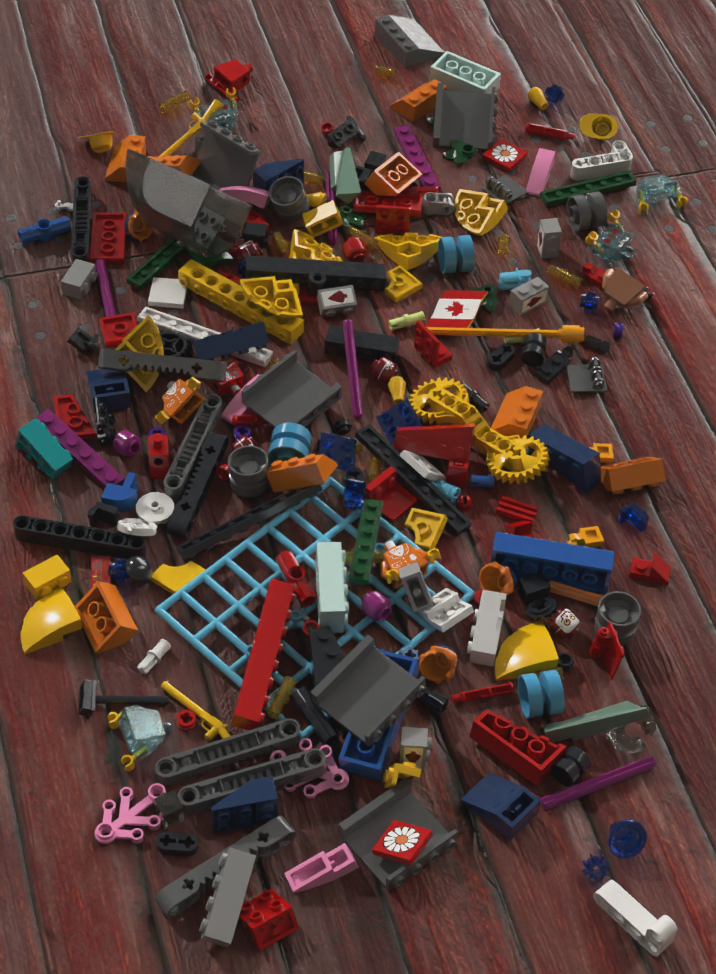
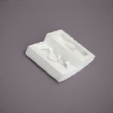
M445 588L431 597L432 607L418 612L433 627L441 632H445L474 613L472 605L460 600L457 592Z

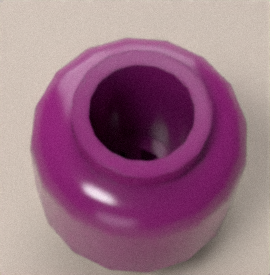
M122 430L115 436L113 448L117 453L125 457H133L141 449V439L130 431Z
M378 591L365 594L361 600L362 612L373 621L385 620L391 613V601Z

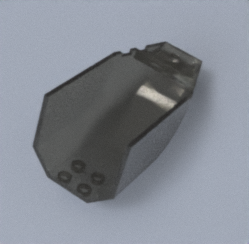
M131 149L127 150L126 180L128 191L135 209L147 224L159 232L176 239V244L185 248L188 245L187 249L195 253L199 252L200 255L209 258V256L217 258L234 248L253 207L252 205L214 189L212 185ZM203 206L224 217V223L228 227L226 232L221 233L218 231L208 248L196 242L194 230L195 223Z

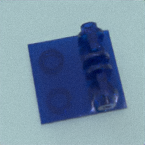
M408 398L376 417L390 444L395 441L396 431L399 427L422 425Z
M321 432L319 455L324 454L336 461L338 466L335 469L355 473L357 440Z

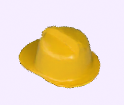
M588 113L581 118L579 123L580 130L585 136L599 140L613 137L618 130L616 119L606 114Z
M102 132L89 136H80L79 138L88 139L94 152L103 153L111 149L113 136L116 133Z

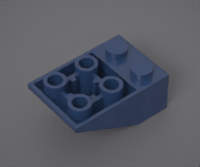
M304 159L265 163L254 170L253 187L269 191L271 185L277 179L285 176L296 177L304 185Z
M104 369L86 372L94 413H96L95 397L101 403L104 402L107 411L131 408L130 391L125 372Z
M488 773L460 799L463 804L509 841L538 814L541 801L525 787L491 773Z
M273 776L252 779L211 807L213 833H225L233 829H247L254 825H264L278 817V798Z

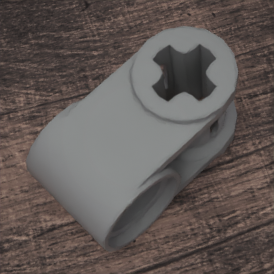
M425 193L422 205L423 213L427 215L452 214L455 211L453 195L450 193Z

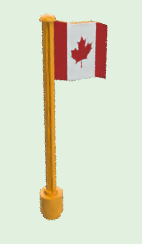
M446 290L440 297L433 315L425 325L433 335L526 337L530 333H539L546 338L562 339V343L584 342V327H580V325H563L562 329L469 328L488 291Z

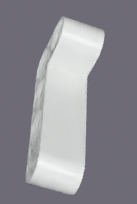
M614 141L611 153L573 160L570 176L573 180L582 181L629 171L633 155L625 142Z
M609 880L593 894L595 902L653 956L660 955L674 942L678 930L675 922L667 915H663L657 920L615 881Z

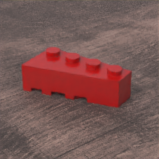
M476 423L399 427L395 435L394 448L400 451L406 450L415 454L468 463Z

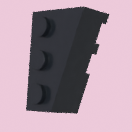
M329 625L310 631L309 654L312 682L315 688L345 658V655Z

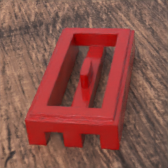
M502 495L495 513L518 521L525 520L533 523L539 507Z

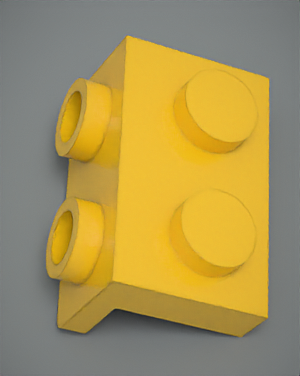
M411 762L395 763L389 766L388 770L385 769L382 778V782H385L384 788L389 789L396 786L398 778H408L410 781H414L420 778L422 769L416 768V764Z

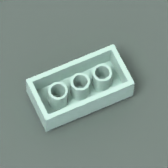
M448 51L430 68V81L436 79L444 83L449 91L491 94L492 87H495L496 93L500 86L501 73Z
M317 542L315 568L319 628L329 625L333 633H343L344 625H348L349 602H347L348 585L345 580L347 579V568L344 564L346 552L342 550L341 542Z

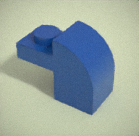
M129 472L123 486L107 483L101 497L102 503L113 505L119 509V513L133 509L138 501L139 482H137L136 474Z

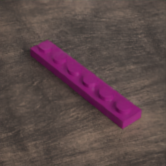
M410 126L395 127L394 135L406 159L422 173V176L417 179L421 187L437 186L440 192L441 186Z
M49 408L36 417L40 423L43 422L52 436L57 437L60 445L71 453L72 458L104 488H106L107 483L121 486L125 482V478Z

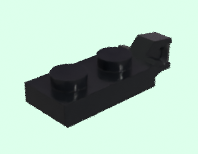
M568 345L562 352L559 350L534 371L533 376L546 384L552 382L567 368L566 365L570 364L574 348Z

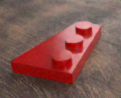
M73 394L54 396L56 416L82 440L96 438V432L91 428L87 417L83 415Z

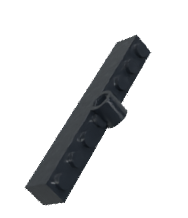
M246 256L245 279L275 276L276 281L292 279L293 284L299 283V286H306L307 292L312 296H317L318 290L348 285H353V288L356 290L384 291L387 279L385 264Z

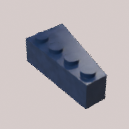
M264 321L239 329L229 330L221 334L207 336L200 340H192L197 359L213 361L214 358L220 356L221 360L232 356L231 353L238 352L239 355L248 353L249 348L256 347V350L263 349L269 343Z
M546 424L541 425L528 434L529 438L534 437V441L540 439V443L544 442L549 455L548 464L583 492L588 493L601 483L599 452Z

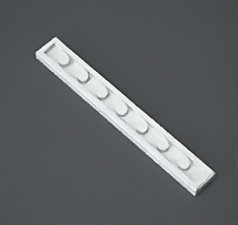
M145 307L137 317L138 320L143 321L149 315L159 330L167 332V330L170 332L176 330L177 333L182 332L191 341L221 334L220 332L149 307ZM256 347L249 348L248 353L239 355L238 352L231 353V355L266 367L273 356V351L266 348L256 350Z

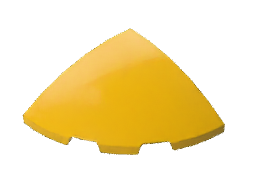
M459 189L454 203L458 222L470 233L480 236L493 229L508 210L504 200L490 198L488 193Z
M297 229L293 230L289 258L343 261L340 256L335 257L332 254L333 249L326 243L319 244L314 240V236Z
M404 233V236L386 234L374 237V241L393 262L401 265L406 270H410L427 261L438 251V241L441 236L432 234L418 236V233Z
M275 276L240 279L241 287L246 296L261 309L283 317H303L296 288L293 287L292 279L276 281Z
M149 315L115 349L164 355L160 331ZM126 359V361H123L122 363H123V364H126L127 362L129 363V360ZM134 369L131 372H127L146 393L156 382L160 374L155 370L152 373L148 369L146 372L141 369L139 371Z
M58 587L48 595L38 599L27 612L21 630L22 649L24 654H28L63 641V635L82 629L81 618L62 588Z
M542 621L519 628L502 643L495 660L496 681L516 679L519 675L536 674L537 671L557 668L559 658L550 634Z

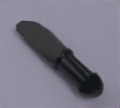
M347 115L346 120L349 119L359 130L356 134L359 141L364 142L366 136L361 131L357 121Z

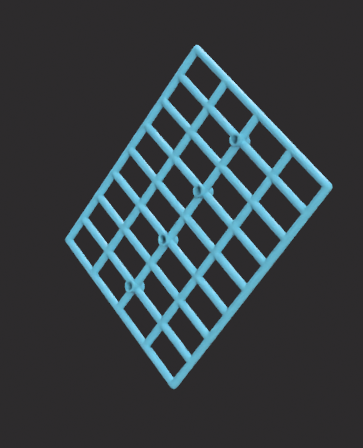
M329 477L324 484H321L322 491L331 486L358 508L345 519L321 501L317 495L312 498H306L299 505L285 509L281 514L277 515L155 608V613L240 688L243 679L235 672L247 664L252 645L247 646L223 623L239 612L257 628L259 618L245 606L259 595L263 598L266 597V589H268L271 578L276 580L282 578L287 582L278 564L253 543L269 533L296 555L295 559L298 564L303 561L316 572L315 561L309 556L316 551L317 542H332L330 539L343 529L357 538L358 530L351 523L361 516L363 502L332 477ZM309 501L337 523L336 526L324 535L296 513L298 509ZM288 517L317 539L303 551L275 528ZM381 517L380 526L393 536L388 541H393L394 544H397L399 541L402 544L409 543L412 547L422 550ZM387 542L376 544L373 562L383 561V554L386 552L383 546ZM248 549L275 573L259 584L233 562L232 559ZM346 554L345 563L351 567L352 558ZM437 561L434 564L428 563L427 574L423 576L424 579L436 570L465 594L460 600L468 603L474 598L475 591ZM225 565L253 588L251 592L239 601L210 577ZM350 571L347 573V579H345V580H346V584L348 583V580H349V573H350ZM370 574L369 583L391 601V606L396 604L425 628L412 640H409L388 621H375L404 645L401 648L403 651L408 647L414 649L433 633L436 628L429 624L418 612L414 613L412 607L401 599L407 594L404 586L394 593ZM202 582L206 583L231 605L229 609L217 618L188 594ZM427 586L430 596L433 597L434 595H436V593ZM348 589L347 599L361 609V599ZM180 599L185 601L209 622L207 626L194 636L165 611ZM317 600L300 611L292 610L289 622H285L284 625L288 627L287 631L290 628H300L303 631L305 622L302 619L315 608H318ZM366 616L354 627L349 624L344 625L346 633L337 640L340 647L352 638L360 643L365 637L359 632L373 622V620ZM215 629L245 654L230 667L200 642ZM282 638L280 640V643L283 644L282 650L303 668L289 680H286L277 671L271 674V677L281 686L270 695L267 707H263V709L277 721L287 718L272 704L286 692L292 695L297 690L294 686L309 673L312 675L311 663ZM326 712L324 713L328 720L332 718ZM311 724L305 730H300L299 741L303 738H308L315 732Z

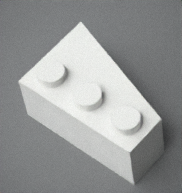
M482 590L479 610L475 609L473 621H476V626L472 625L470 637H473V642L469 641L467 653L470 654L469 662L494 667L507 594Z

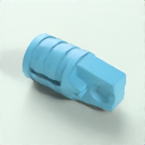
M440 479L437 482L428 480L452 504L457 501L461 492L459 487H455Z

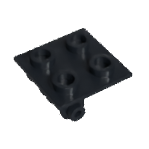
M95 397L98 443L101 446H107L108 443H113L117 435L114 426L116 419L112 413L110 414L107 411L104 402L101 403Z

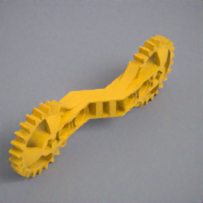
M440 377L437 381L431 379L430 383L424 382V386L418 385V390H413V394L409 395L410 412H412L413 417H416L417 420L422 419L423 423L429 420L430 424L433 421H436L437 424L452 423L461 425L476 423L473 443L481 453L487 456L486 461L489 472H491L492 476H496V480L502 479V483L509 480L510 484L513 481L519 484L521 480L527 483L528 478L534 480V475L541 476L540 471H545V466H548L549 455L544 442L540 443V439L534 441L533 436L527 439L526 435L523 438H520L519 435L503 436L491 429L478 410L469 404L467 389L464 387V384L460 385V381L455 382L454 379L448 381L447 377L443 381H441ZM445 389L454 390L455 393L452 394V393H450L449 391H447V390H445ZM425 404L430 405L432 412H425L422 408ZM525 447L535 449L531 456L526 454ZM504 466L511 470V472L503 471L501 468Z

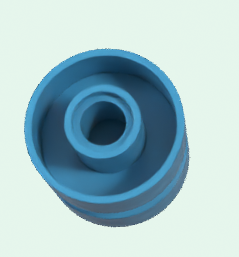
M470 235L457 236L456 245L452 236L439 238L438 258L443 274L455 273L457 266L460 272L473 271L475 250Z
M296 423L277 425L271 437L268 452L269 464L271 465L278 460L283 462L294 457L304 458L309 455L312 440L311 433L304 426Z
M556 670L540 672L539 680L535 673L519 675L518 694L522 712L526 719L541 717L543 715V708L547 715L564 712V689L561 678Z

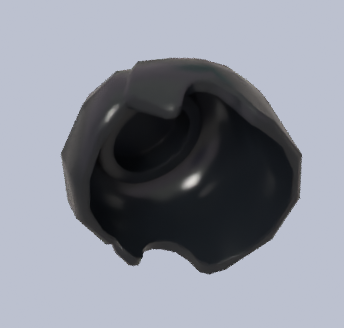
M133 556L126 561L125 569L130 578H132V584H139L138 588L151 580L153 570L148 560L141 556Z

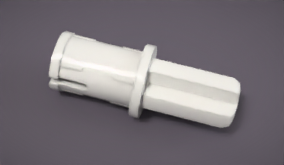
M161 639L152 650L147 652V656L137 666L141 674L146 675L156 663L159 664L161 662L162 656L171 647L167 640Z

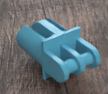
M516 268L514 272L500 273L499 290L514 289L530 281L532 272Z

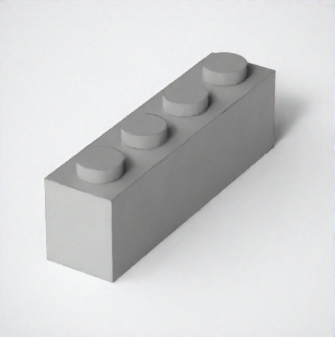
M231 847L226 853H222L219 860V866L222 868L220 874H216L212 888H215L214 895L209 897L206 905V910H209L207 919L203 918L199 932H202L201 940L226 948L231 944L256 855Z

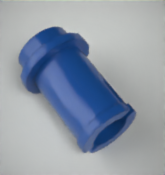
M490 474L488 476L471 475V487L494 488V476H490Z

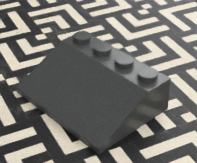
M386 15L375 19V35L404 68L441 57L445 53L415 19Z

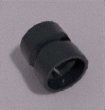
M530 333L524 338L521 360L525 365L538 367L543 364L547 340L543 335Z
M571 746L563 753L562 759H558L551 766L550 770L553 777L560 784L571 787L580 778V775L590 767L591 762L583 750L576 746Z

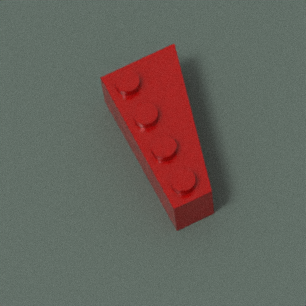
M487 709L473 721L469 736L535 786L551 773V766L558 759H562L561 757L566 749L565 745L560 743L556 745L549 741L550 738L543 735L541 737L529 732L530 729L524 726L517 727L511 724L510 720Z

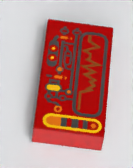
M111 556L91 557V588L98 581L111 584Z

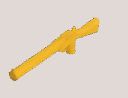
M214 99L202 118L194 112L191 115L193 121L189 124L190 129L160 156H170L193 135L203 129L200 126L201 122H208L209 118L222 108L224 104ZM195 121L196 124L193 127H190V125Z
M168 680L162 683L161 688L200 717L202 727L208 731L204 735L208 741H211L217 734L222 739L231 736L225 729L228 727L227 724H223L216 717L204 711L170 685ZM203 723L207 724L211 729H207Z

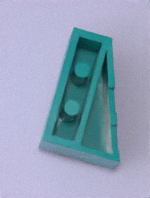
M35 418L18 429L14 447L17 450H24L29 460L32 458L39 463L37 467L49 477L55 479L71 468L73 461L71 453L60 445L57 437L49 433L43 422L40 423Z

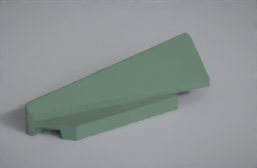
M349 147L330 155L331 189L336 192V197L347 204L352 202L361 193Z
M624 701L566 721L548 723L545 726V735L547 738H550L549 741L552 743L572 738L574 742L651 717L647 707H640L629 701Z

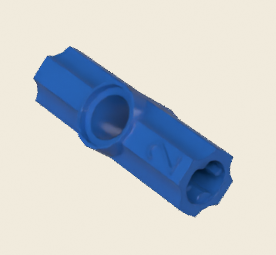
M67 216L52 221L40 219L36 225L17 230L21 244L36 240L48 242L52 240L54 235L71 231L72 228Z

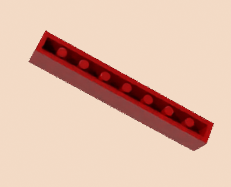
M271 578L230 724L232 726L245 730L256 729L257 725L262 726L265 713H262V708L267 707L270 695H266L267 689L271 690L274 682L271 674L276 672L279 663L278 660H275L276 655L280 656L283 644L280 643V640L285 638L288 628L284 626L285 621L289 622L292 610H289V606H293L296 594L293 593L295 587L293 584Z

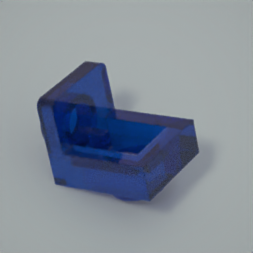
M349 478L346 480L343 492V506L349 509H362L364 503L363 493L366 486L364 481Z
M635 502L628 506L625 505L619 510L617 519L619 524L629 520L640 532L647 528L649 516Z

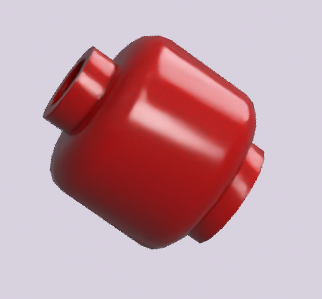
M358 237L348 238L343 245L345 256L350 262L360 263L368 253L364 241Z

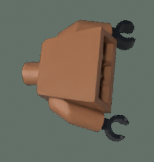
M609 263L602 281L604 296L608 298L604 307L608 311L612 312L617 305L625 309L626 307H633L645 300L651 299L654 292L652 294L648 293L649 287L644 289L645 285L621 270L618 266L617 268H612V263Z

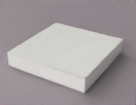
M153 277L148 306L183 309L187 287L182 286L178 279Z
M403 450L399 455L424 478L436 482L438 479L446 480V476L422 455Z

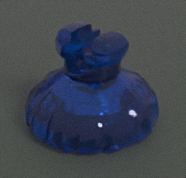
M626 819L619 821L617 824L614 822L610 825L607 842L612 854L618 858L625 859L634 857L643 850L647 841V832L640 822Z

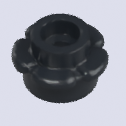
M340 419L335 422L334 430L336 433L345 435L350 432L352 424H350L348 419Z
M565 652L558 654L557 669L562 672L572 670L574 664L573 657Z

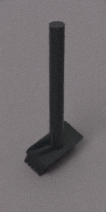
M84 679L80 685L78 714L89 719L95 711V704H168L169 696L96 695L97 680Z

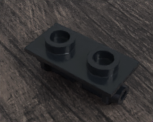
M348 119L327 134L329 137L327 144L329 147H339L357 134L359 130Z

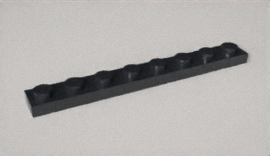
M370 424L355 432L354 437L387 469L392 466L397 470L396 478L431 512L447 516L448 520L445 526L456 537L471 527L472 523L426 478L399 456L400 453Z
M321 484L292 489L176 547L178 554L183 559H191L198 552L209 550L216 543L227 541L232 538V535L238 532H245L250 526L266 521V518L272 515H279L284 509L297 506L306 498L315 497L318 492L322 491Z

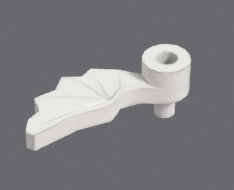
M58 200L54 210L57 212L62 209L73 211V203L61 204V201Z

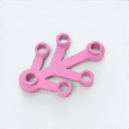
M303 738L299 742L302 752L313 747L311 740L308 738ZM304 743L310 744L308 748L302 747ZM328 745L321 746L320 750L327 749L330 751L328 755H325L329 771L326 770L325 774L319 777L325 781L315 786L308 784L304 787L303 792L308 799H313L317 794L330 788L343 790L349 783L347 772L343 769H338L332 757V749ZM282 750L273 751L270 755V761L274 760L277 755L286 757L285 752ZM314 761L311 764L317 765L319 763L318 761ZM336 776H341L342 780L340 782H336L334 778ZM312 780L294 784L291 788L284 786V788L288 792H293L297 787ZM308 789H313L314 793L308 795L306 791Z
M159 783L152 784L148 789V796L130 810L129 804L133 799V791L130 787H123L120 790L119 818L112 822V814L116 811V804L113 800L104 801L102 805L104 812L103 822L95 829V839L102 844H109L115 839H131L133 843H141L144 840L142 829L121 830L120 828L124 825L148 826L151 830H158L161 827L159 816L144 817L137 815L153 803H161L166 797L165 787ZM124 793H130L129 796H123ZM109 805L113 806L111 809H106ZM152 821H157V822H158L157 824H154V825L151 824ZM135 834H140V835H141V836L138 837V838H135V837H134Z

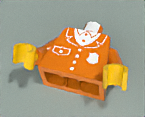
M194 377L185 382L181 379H178L176 382H169L167 385L168 391L162 397L164 410L160 411L155 416V419L161 425L171 418L183 424L205 400V397L196 391L200 389L201 382Z
M388 541L383 546L386 552L383 554V561L380 564V576L382 579L387 580L388 584L392 583L394 589L403 586L399 568L418 562L424 576L427 574L428 563L434 564L436 562L435 559H441L438 549H431L425 552L412 547L409 543L396 546L393 541Z

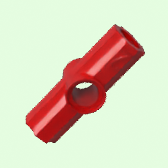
M287 550L281 552L276 557V562L287 583L295 585L293 593L296 594V598L301 606L308 607L317 600V596L305 576V569L299 566L292 552Z

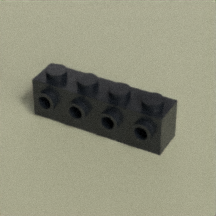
M329 326L325 338L324 353L346 357L343 328ZM353 330L357 359L374 362L375 359L379 360L382 357H386L396 363L400 345L399 337Z

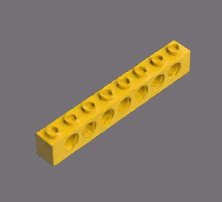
M191 259L178 270V280L182 286L187 287L196 294L207 298L209 301L218 304L252 324L264 321L266 332L280 338L282 341L292 344L304 333L303 319L283 317L261 309L246 296L240 285Z

